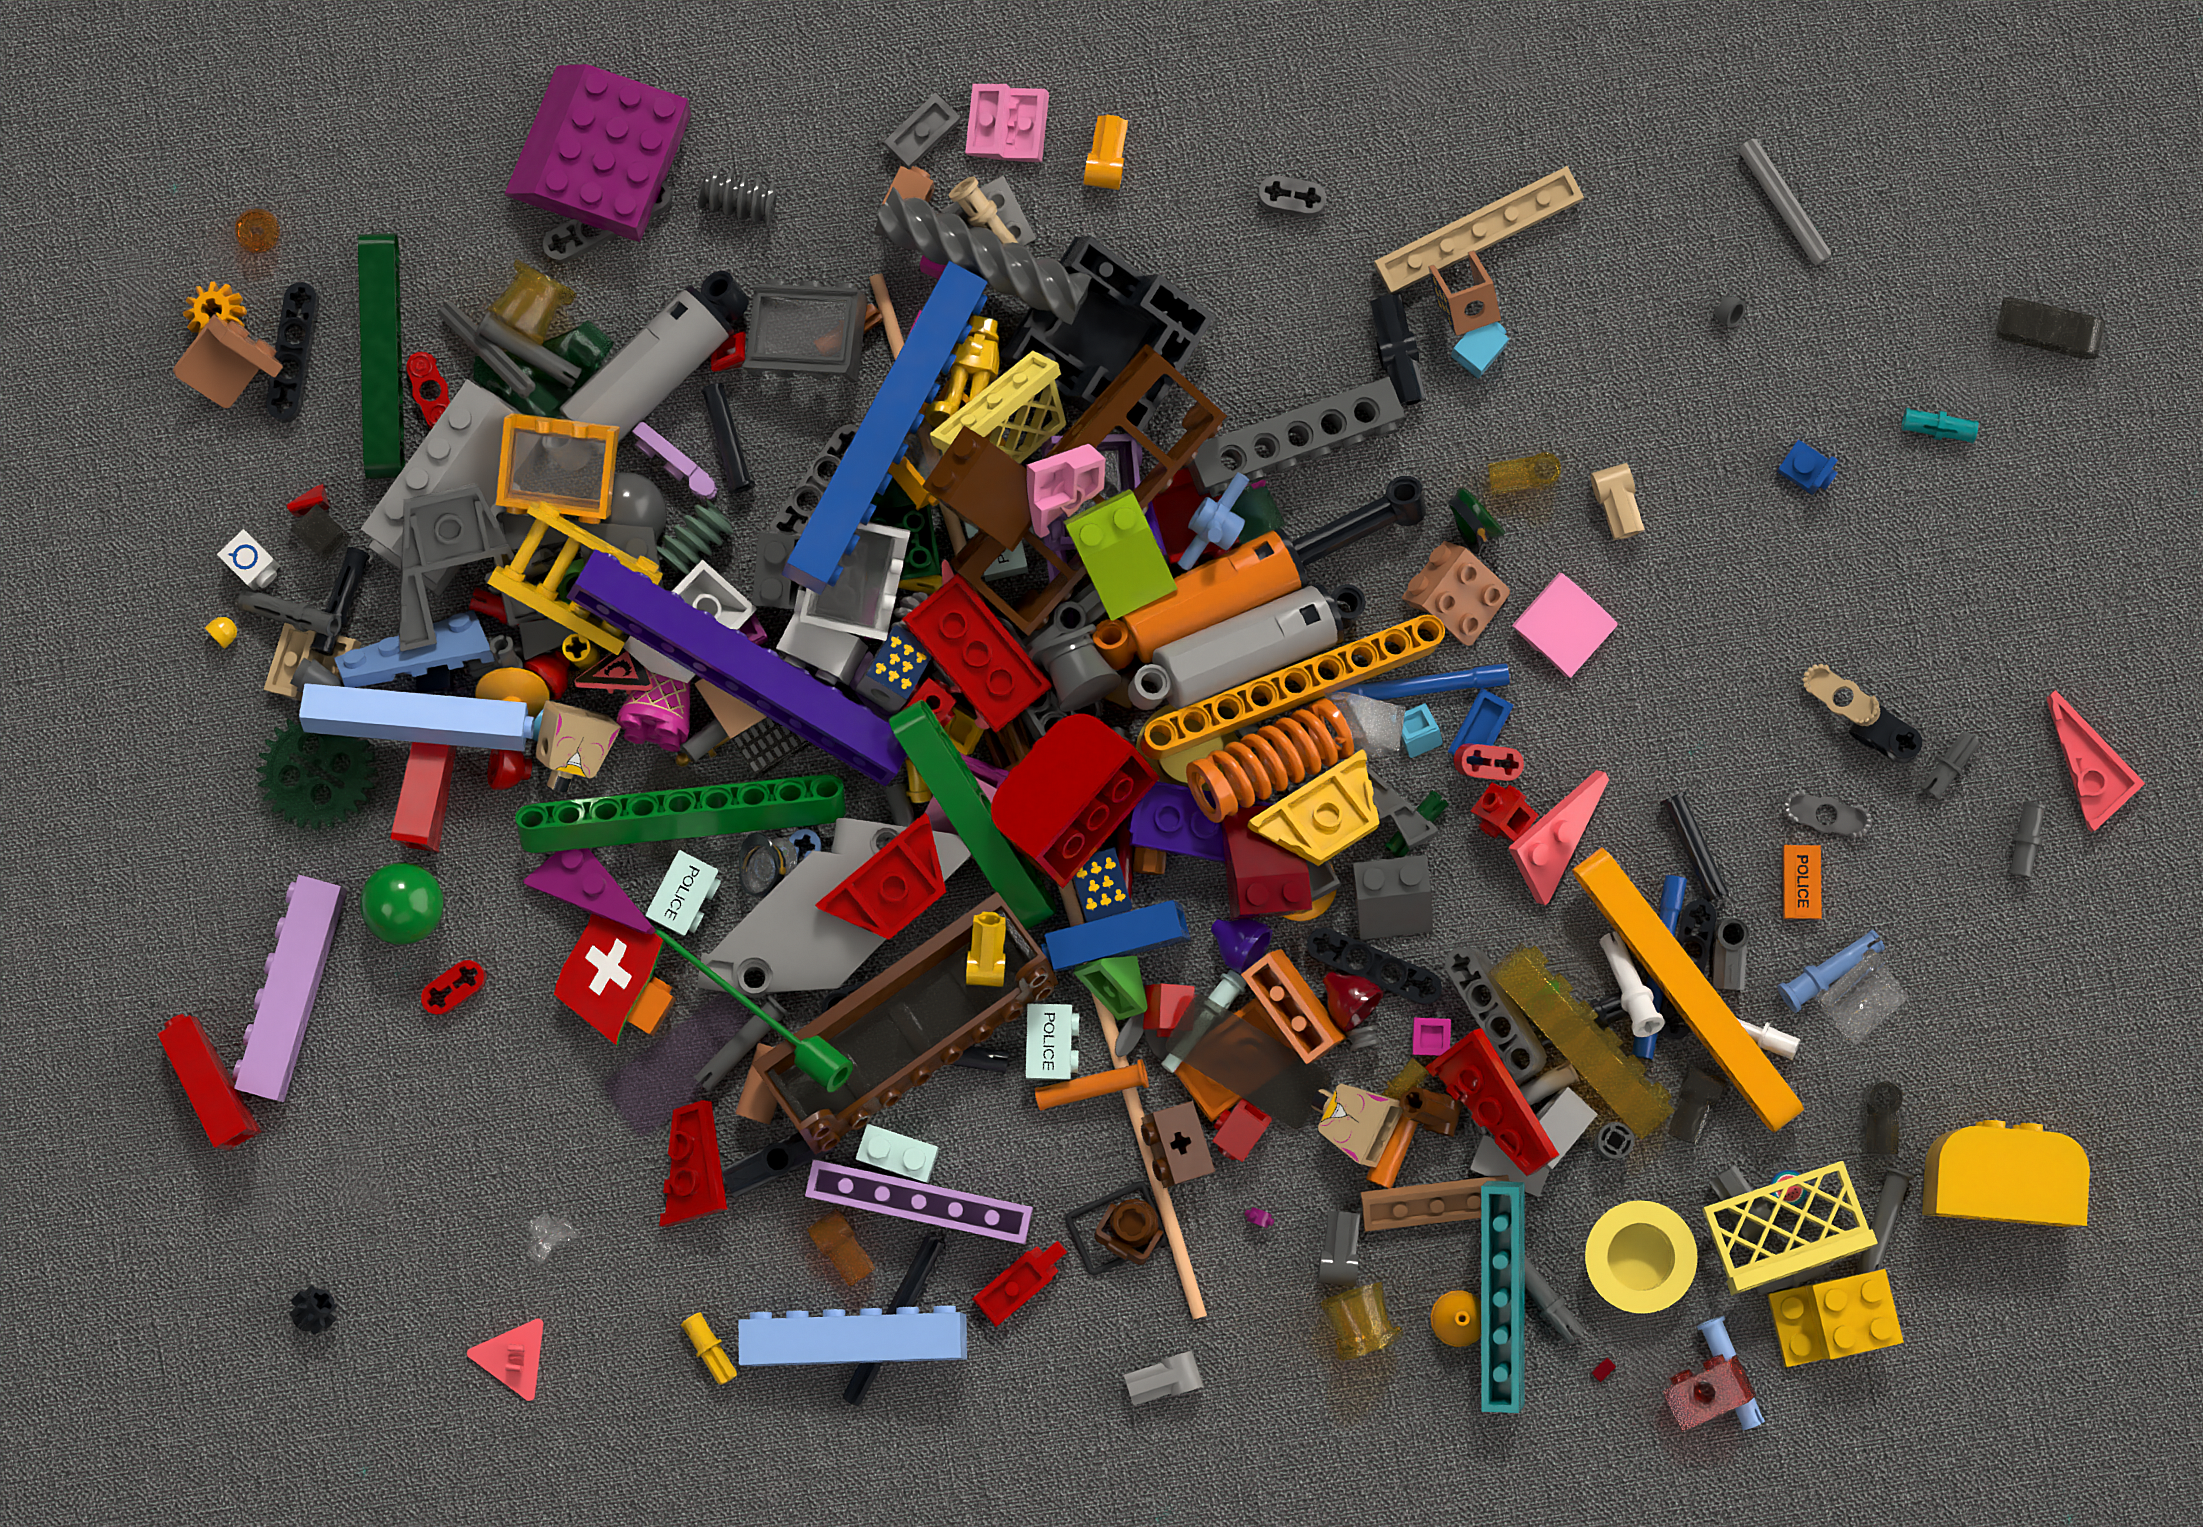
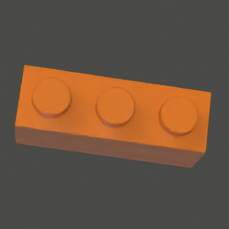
M1282 949L1268 953L1241 974L1306 1065L1320 1059L1346 1039V1036Z

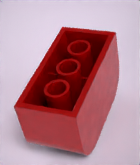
M1074 714L1055 723L1042 738L1035 742L1032 750L1019 765L1011 769L1008 777L994 794L991 804V816L995 826L1032 865L1063 889L1160 777L1132 744L1098 718L1088 714Z

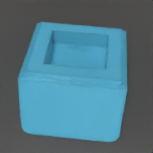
M1426 703L1392 717L1410 758L1442 745L1440 729Z

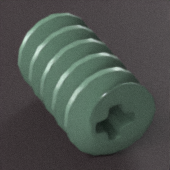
M706 497L705 500L709 508L706 509L697 504L694 509L698 518L695 519L686 515L684 521L687 529L675 525L673 530L677 538L674 539L665 535L662 539L666 549L657 546L658 554L676 573L680 571L688 575L691 572L688 562L691 561L697 565L701 562L698 554L699 551L711 555L713 552L709 545L710 541L722 545L723 541L719 534L720 531L729 535L734 533L730 522Z

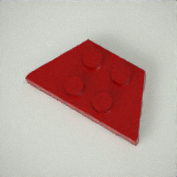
M926 813L920 816L824 896L815 906L819 910L890 940L947 892L929 816Z

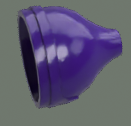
M1248 918L1230 921L1217 919L1210 930L1216 938L1220 955L1225 964L1239 974L1245 972L1262 958L1270 944L1273 932L1267 925Z

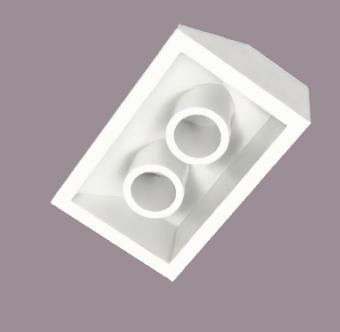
M704 560L672 591L679 594L687 604L694 608L711 613L716 618V621L729 629L738 630L757 610L754 605ZM632 636L629 637L623 646L650 672L688 683L696 675Z

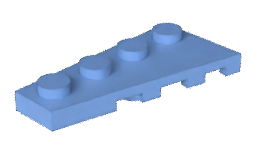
M474 610L458 613L448 619L433 623L437 640L436 644L401 652L398 645V635L334 657L344 686L351 688L392 681L395 674L403 672L412 674L413 677L427 674V668L447 664L448 669L451 670L464 667V661L480 658L482 664L495 660Z

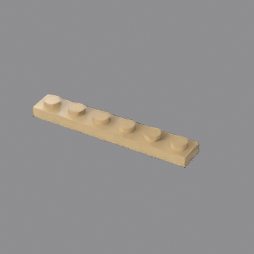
M1568 166L1375 260L1374 266L1389 294H1395L1429 277L1428 266L1435 265L1438 272L1468 258V252L1474 250L1475 253H1478L1582 202L1584 196Z

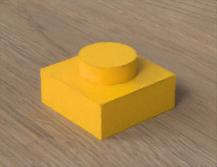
M957 704L951 708L955 715L945 726L944 730L956 749L967 756L973 753L985 729L976 726L974 720L977 719V716Z

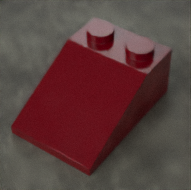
M1272 805L1238 808L1235 815H1225L1221 821L1231 920L1304 914L1313 909L1306 859L1255 833L1247 826L1250 819Z

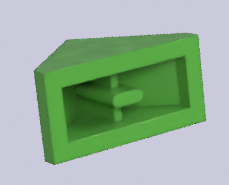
M1137 956L1102 958L1075 967L1073 973L1118 1021L1146 1012L1148 1006Z

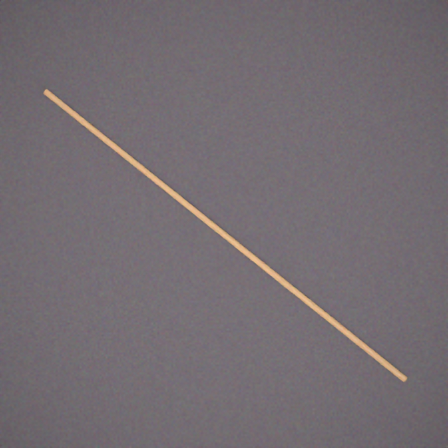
M882 273L875 274L869 277L879 312L883 318L882 322L894 360H896L904 345V340ZM928 423L918 429L917 434L929 473L931 474L940 461L937 447L932 445L929 435L932 430ZM940 502L939 505L956 556L967 544L959 517ZM964 578L985 604L983 594ZM1018 715L1017 718L1019 720L1020 726L1022 728L1027 744L1031 751L1027 735L1022 723V719L1020 715ZM1072 880L1063 889L1058 885L1070 926L1084 924V918ZM1091 992L1114 1068L1118 1069L1129 1066L1126 1055L1117 1057L1115 1054V1042L1119 1031L1114 1015ZM1134 1087L1122 1090L1192 1318L1194 1320L1207 1316L1168 1188L1163 1189L1162 1182L1156 1179L1152 1168L1154 1157L1150 1146L1146 1145L1142 1137L1141 1125L1143 1122L1141 1118L1145 1114L1137 1089Z

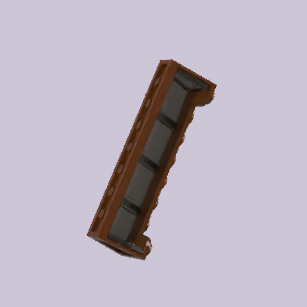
M996 892L793 1034L800 1041L804 1038L818 1035L853 1063V1070L849 1078L839 1089L834 1092H828L799 1069L794 1063L796 1046L787 1039L757 1059L752 1065L811 1150L817 1155L821 1151L826 1152L834 1148L840 1142V1138L852 1129L858 1130L870 1121L871 1116L880 1109L895 1105L901 1099L902 1094L913 1086L918 1087L926 1083L932 1077V1073L941 1066L956 1062L968 1047L974 1043L979 1044L987 1040L992 1035L993 1030L1002 1023L1017 1019L1023 1013L1027 1004H1031L1035 1000L1041 1001L1048 997L1059 983L1046 956L999 893ZM982 912H995L999 916L1005 917L1003 987L966 985L968 951H971L973 916L979 915Z

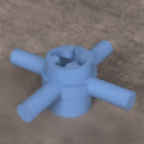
M1237 472L1218 502L1206 497L1195 511L1188 528L1197 534L1178 562V565L1183 569L1191 570L1210 541L1227 551L1240 534L1245 520L1231 512L1230 509L1250 481L1245 475Z

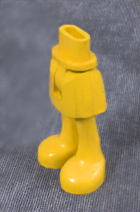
M980 316L970 317L969 325L973 327L963 346L956 343L951 351L957 357L949 370L951 377L944 401H934L926 408L925 418L933 427L938 428L959 411L967 380L972 381L968 402L986 389L990 382L996 380L999 369V336L996 334L997 321Z

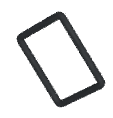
M1135 1182L1077 1208L1065 1216V1222L1090 1275H1099L1130 1260L1118 1257L1094 1268L1073 1222V1218L1138 1189L1141 1190L1145 1201L1154 1208L1158 1216V1229L1163 1231L1162 1238L1154 1249L1168 1243L1161 1216L1144 1182ZM1149 1244L1136 1249V1251L1144 1254Z

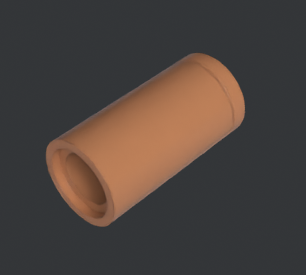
M758 1043L752 1063L774 1047ZM751 1063L735 1114L770 1125L778 1101Z

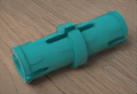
M1906 407L1902 418L1901 430L1933 435L1935 440H1941L1942 437L1974 444L1979 422L1978 420L1973 421L1947 416V412L1938 411L1935 414Z

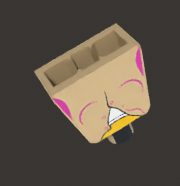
M546 700L536 748V758L546 767L552 769L547 786L560 792H568L573 775L587 778L596 776L621 726L606 714Z
M1341 1083L1336 1087L1333 1094L1324 1089L1318 1090L1311 1103V1107L1314 1110L1324 1114L1318 1125V1131L1355 1162L1371 1167H1377L1403 1112L1399 1106V1100Z

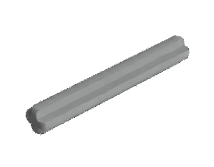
M1753 138L1743 143L1739 148V153L1811 262L1817 265L1825 261L1831 255V251L1759 142Z

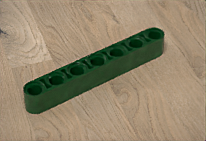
M396 233L359 234L358 274L364 473L366 479L397 478L405 467L399 242Z

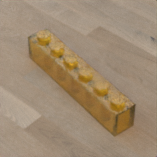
M1521 942L1495 965L1489 973L1630 1129L1643 1140L1675 1111L1668 1103L1672 1096L1658 1081L1653 1085L1650 1084L1643 1076L1648 1069L1634 1054L1627 1058L1618 1047L1623 1042L1609 1027L1604 1031L1601 1030L1594 1022L1599 1015L1584 999L1578 1004L1569 993L1574 988L1561 973L1558 972L1553 977L1544 967L1549 960L1535 945L1528 949Z

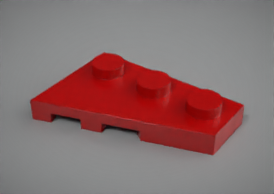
M701 1100L673 1109L668 1155L672 1158L669 1179L664 1180L663 1193H667L665 1213L660 1214L659 1227L667 1228L727 1210L712 1102Z

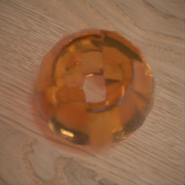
M262 208L248 209L238 216L234 235L237 243L244 250L251 253L268 252L277 244L280 236V225L277 218L271 212ZM253 226L262 227L264 233L261 236L256 233L253 235L250 229Z

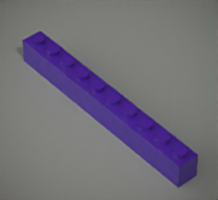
M597 549L594 550L566 597L884 786L896 776L907 756L904 748L893 733L890 724L877 717L870 708L855 704L845 698L837 688L825 686L818 682L805 669L793 667L780 659L779 655L773 650L761 648L748 640V637L741 631L729 629L716 621V618L711 613L698 610L687 604L679 594L662 589L652 583V580L647 575L630 570L620 564V561L609 553H602Z

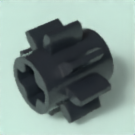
M311 1285L304 1292L300 1290L290 1300L296 1307L289 1315L292 1317L295 1326L302 1331H311L313 1335H316L322 1329L326 1330L336 1321V1318L331 1313L337 1308V1305L332 1295L326 1290H315L314 1286Z

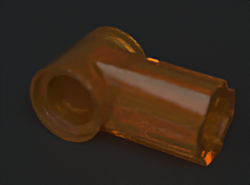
M835 1208L806 1229L823 1255H828L849 1287L876 1269L864 1249L861 1248L854 1238L856 1234L838 1208Z

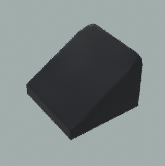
M447 664L427 668V674L416 676L417 693L454 691L453 669L449 670Z

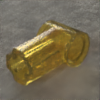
M1541 452L1532 457L1488 463L1492 496L1532 489L1547 490L1554 487L1561 474L1559 459L1549 452ZM1540 463L1550 464L1554 469V475L1549 479H1540L1535 475L1534 468Z

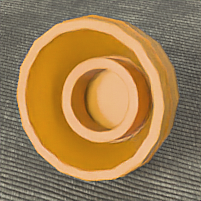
M1463 1290L1449 1291L1441 1295L1433 1304L1430 1314L1431 1327L1436 1337L1453 1347H1465L1476 1342L1481 1337V1301L1472 1293Z

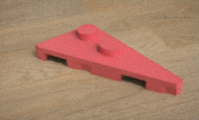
M2054 690L2046 697L2087 829L2092 833L2145 783L2072 706Z
M1596 770L1508 847L1536 903L1543 905L1549 903L1609 781L1606 772Z

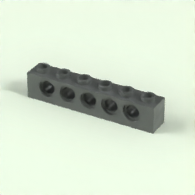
M1386 377L1205 441L1198 448V454L1187 467L1198 495L1202 496L1210 493L1211 497H1217L1224 494L1237 472L1245 475L1250 480L1247 485L1256 483L1265 478L1264 473L1277 469L1278 473L1290 471L1299 465L1298 461L1309 457L1312 462L1321 460L1332 454L1331 449L1342 445L1345 450L1352 449L1365 442L1364 438L1376 434L1378 438L1388 436L1398 430L1397 426L1404 419L1405 414L1390 377ZM1354 410L1365 411L1369 416L1370 422L1362 423L1358 421L1354 415ZM1321 422H1331L1336 427L1337 434L1330 435L1324 432ZM1296 433L1300 435L1304 446L1292 445L1288 440V434ZM1263 445L1267 447L1270 451V458L1259 457L1254 450V446ZM1227 456L1234 459L1237 469H1226L1221 463V457Z

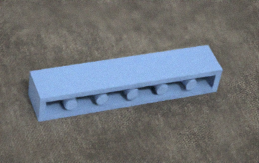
M934 1306L933 1313L919 1314V1307L896 1308V1314L882 1315V1308L860 1309V1316H845V1310L843 1309L823 1310V1317H809V1311H786V1318H772V1312H750V1319L738 1320L739 1365L746 1367L967 1360L966 1314L956 1312V1306Z

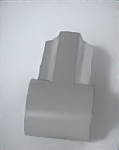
M1193 1351L1160 1360L1161 1363L1124 1374L1133 1405L1146 1403L1168 1394L1174 1396L1203 1387Z

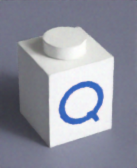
M244 529L217 554L254 591L259 586L261 588L268 586L277 576L276 570L280 567L276 560Z

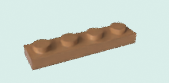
M1501 1175L1360 1192L1364 1230L1374 1231L1481 1218V1186L1487 1181H1510L1509 1176Z

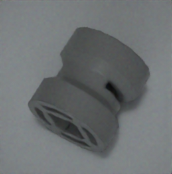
M1611 1122L1601 1126L1596 1131L1593 1139L1594 1148L1602 1158L1607 1160L1621 1159L1632 1151L1634 1135L1626 1124Z

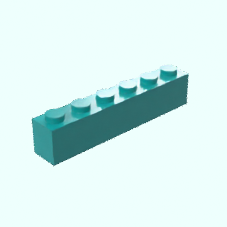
M1487 1181L1481 1186V1412L1519 1413L1525 1405V1182Z

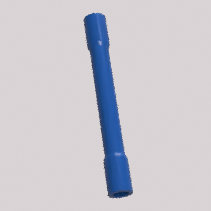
M1507 663L1457 672L1366 684L1356 683L1326 695V699L1330 700L1338 708L1360 705L1363 702L1467 688L1481 689L1510 684Z
M1665 875L1659 918L1675 937L1687 879L1674 875ZM1648 974L1646 987L1651 989L1654 996L1652 1003L1656 1012L1660 1013L1664 993ZM1658 1032L1647 1037L1635 1036L1631 1056L1653 1060Z

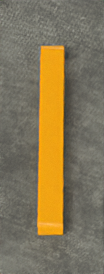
M1422 615L1156 718L1148 723L1140 741L1141 750L1150 759H1164L1337 690L1432 654L1442 641L1445 634L1444 624L1434 615ZM1417 630H1428L1433 635L1434 640L1430 642L1422 640ZM1394 642L1399 646L1401 653L1396 655L1389 653L1384 643ZM1351 656H1363L1367 660L1368 666H1356ZM1323 667L1330 669L1334 673L1335 679H1323L1319 675L1318 669ZM1289 680L1297 682L1301 686L1302 692L1291 693L1285 687L1284 682ZM1255 693L1264 695L1268 700V705H1256L1252 701L1251 695ZM1222 706L1229 707L1233 710L1235 718L1229 720L1222 718L1217 708ZM1188 719L1195 720L1200 724L1202 730L1196 733L1190 732L1185 728L1183 722ZM1155 732L1162 733L1167 738L1168 744L1163 746L1154 744L1150 739V734Z
M1601 847L1573 868L1572 873L1578 883L1766 1127L1775 1133L1803 1112L1804 1107L1800 1100L1613 857Z

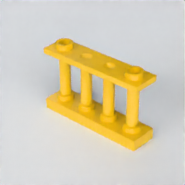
M541 501L539 505L532 502L526 513L536 518L511 565H506L505 568L497 566L487 583L610 652L619 655L627 640V637L622 634L623 631L605 620L601 623L590 617V611L573 601L569 605L556 598L558 595L556 590L582 544L593 550L597 549L602 553H609L615 556L620 561V564L634 572H641L647 575L652 580V583L656 585L659 584L663 573L657 571L659 565L641 555L636 559L559 516L561 510L550 503ZM550 525L569 537L543 584L539 583L536 587L524 580L526 575L523 572Z

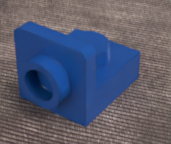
M1798 439L1776 472L1813 496L1819 487L1826 490L1838 473L1832 469L1838 459L1833 456L1827 459Z

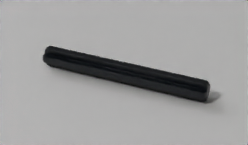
M927 1235L924 1238L885 1315L896 1314V1308L912 1307L943 1248L942 1241L931 1235ZM883 1362L859 1363L843 1393V1399L854 1406L861 1405Z

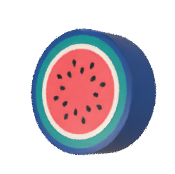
M1794 1170L1780 1171L1771 1178L1769 1185L1801 1174ZM1796 1185L1788 1188L1783 1201L1797 1206L1804 1201L1807 1191ZM1781 1191L1772 1193L1770 1195L1778 1198Z

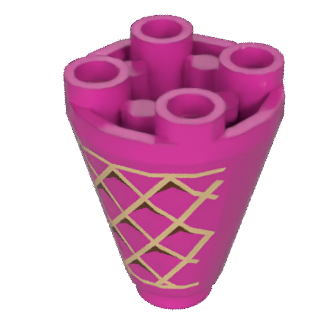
M647 669L653 688L649 691L632 690L619 710L616 722L625 730L623 737L627 741L635 744H644L645 741L659 744L664 750L678 752L681 748L680 745L686 742L689 733L691 680L685 683L650 672Z

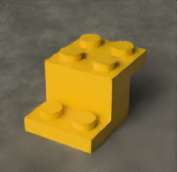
M1886 1269L1831 1279L1767 1294L1784 1367L1822 1359L1831 1360L1904 1343Z

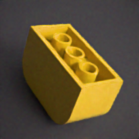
M1983 1120V1122H1975V1126L1960 1128L1942 1134L1932 1143L1927 1152L1922 1215L2058 1227L2087 1226L2090 1167L2082 1147L2069 1136L2056 1132L2043 1131L2042 1124L2020 1123V1125H2012V1129L2005 1128V1121Z

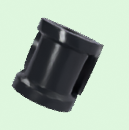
M1879 705L1880 715L1876 722L1869 726H1860L1854 723L1848 731L1860 743L1875 749L1899 764L1912 761L1922 748L1920 733L1915 728L1895 717L1893 713ZM1905 737L1910 740L1908 744L1910 749L1907 748L1904 752H1901L1897 749L1900 744L1898 741Z

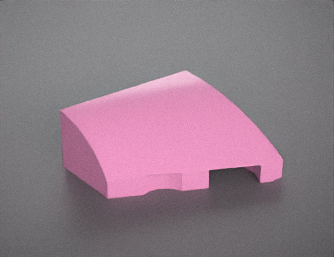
M1090 444L1027 465V491L1034 531L1040 538L1050 533L1047 526L1062 513L1070 517L1079 509L1084 501L1092 499L1104 489L1106 458Z

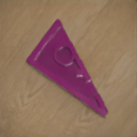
M589 848L558 851L523 880L534 891H541L555 897L559 901L576 905L580 909L604 919L614 920L634 931L650 935L656 931Z

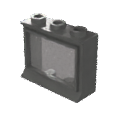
M768 279L766 284H753L755 291L747 356L742 366L743 369L754 377H762V371H772L784 378H792L793 373H808L815 379L826 380L829 374L842 375L850 382H858L868 298L857 289L856 285L838 282L835 283V287H822V284L819 282L801 281L800 286L788 285V282L778 279Z

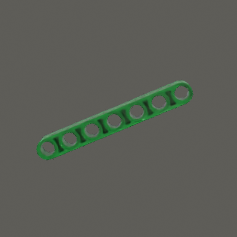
M919 700L889 718L891 729L994 890L999 893L1027 931L1056 914L1057 908L1054 900L1030 862L995 826L991 816L992 803L927 703Z

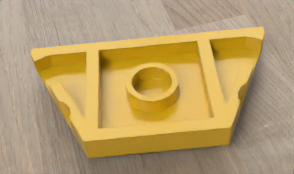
M1361 749L1249 820L1247 826L1255 833L1315 865L1323 864L1378 828L1379 818L1377 808L1373 804L1372 796L1374 792L1372 782L1368 779L1365 751Z

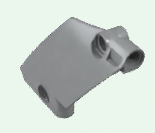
M848 818L836 819L831 853L813 850L710 954L702 953L701 962L741 994L751 998H760L767 993L838 989L886 938L819 910L815 904L879 851L876 844L881 838L890 837L894 839L907 827ZM932 831L945 882L971 857V854L960 835ZM699 970L697 988L727 992ZM751 971H759L764 974L766 979L761 987L750 988L744 982L745 976Z

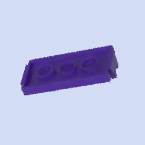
M1157 781L1130 812L1126 827L1131 832L1129 845L1225 863L1221 822L1214 823L1204 815L1189 787ZM1203 790L1210 806L1216 809L1211 792ZM1255 800L1252 807L1274 804Z

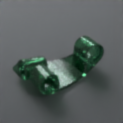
M587 320L566 333L537 343L582 369L578 378L563 371V373L575 379L571 389L508 351L504 353L535 383V390L528 397H520L480 356H475L473 380L510 405L512 403L525 415L556 418L560 414L561 406L592 377L614 345V340L590 320Z

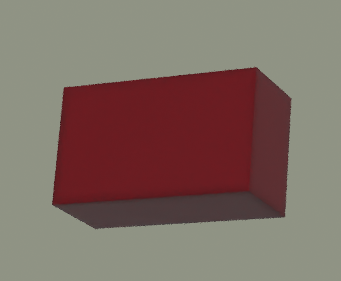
M1606 1357L1591 1374L1599 1382H1602L1616 1366Z

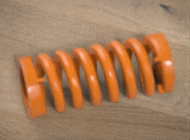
M1321 698L1311 703L1306 710H1296L1289 718L1278 719L1273 726H1263L1256 734L1245 735L1240 742L1228 743L1223 751L1214 750L1204 759L1200 758L1189 762L1186 766L1187 781L1191 793L1204 815L1212 822L1219 823L1224 819L1225 815L1233 816L1237 813L1238 803L1242 807L1250 808L1255 802V795L1259 799L1266 800L1272 793L1271 787L1276 791H1284L1288 786V779L1293 783H1300L1305 777V771L1309 775H1316L1321 770V763L1327 767H1333L1338 760L1349 758L1354 753V742L1349 726L1340 710L1330 700ZM1324 717L1332 724V726L1336 730L1338 737H1335V741L1340 744L1342 743V748L1339 747L1331 737L1329 731L1327 730ZM1301 722L1305 724V729L1301 726ZM1285 731H1288L1289 738L1284 734ZM1268 739H1271L1272 746L1268 743ZM1251 747L1255 748L1256 755L1251 751ZM1235 755L1239 757V763L1234 759ZM1218 763L1222 765L1223 773L1218 769ZM1206 782L1215 801L1216 809L1210 806L1204 796L1201 785Z

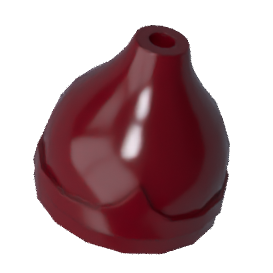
M1330 972L1322 981L1327 992L1330 1015L1335 1023L1346 1032L1355 1029L1374 1011L1384 993L1379 986L1357 975L1348 976Z

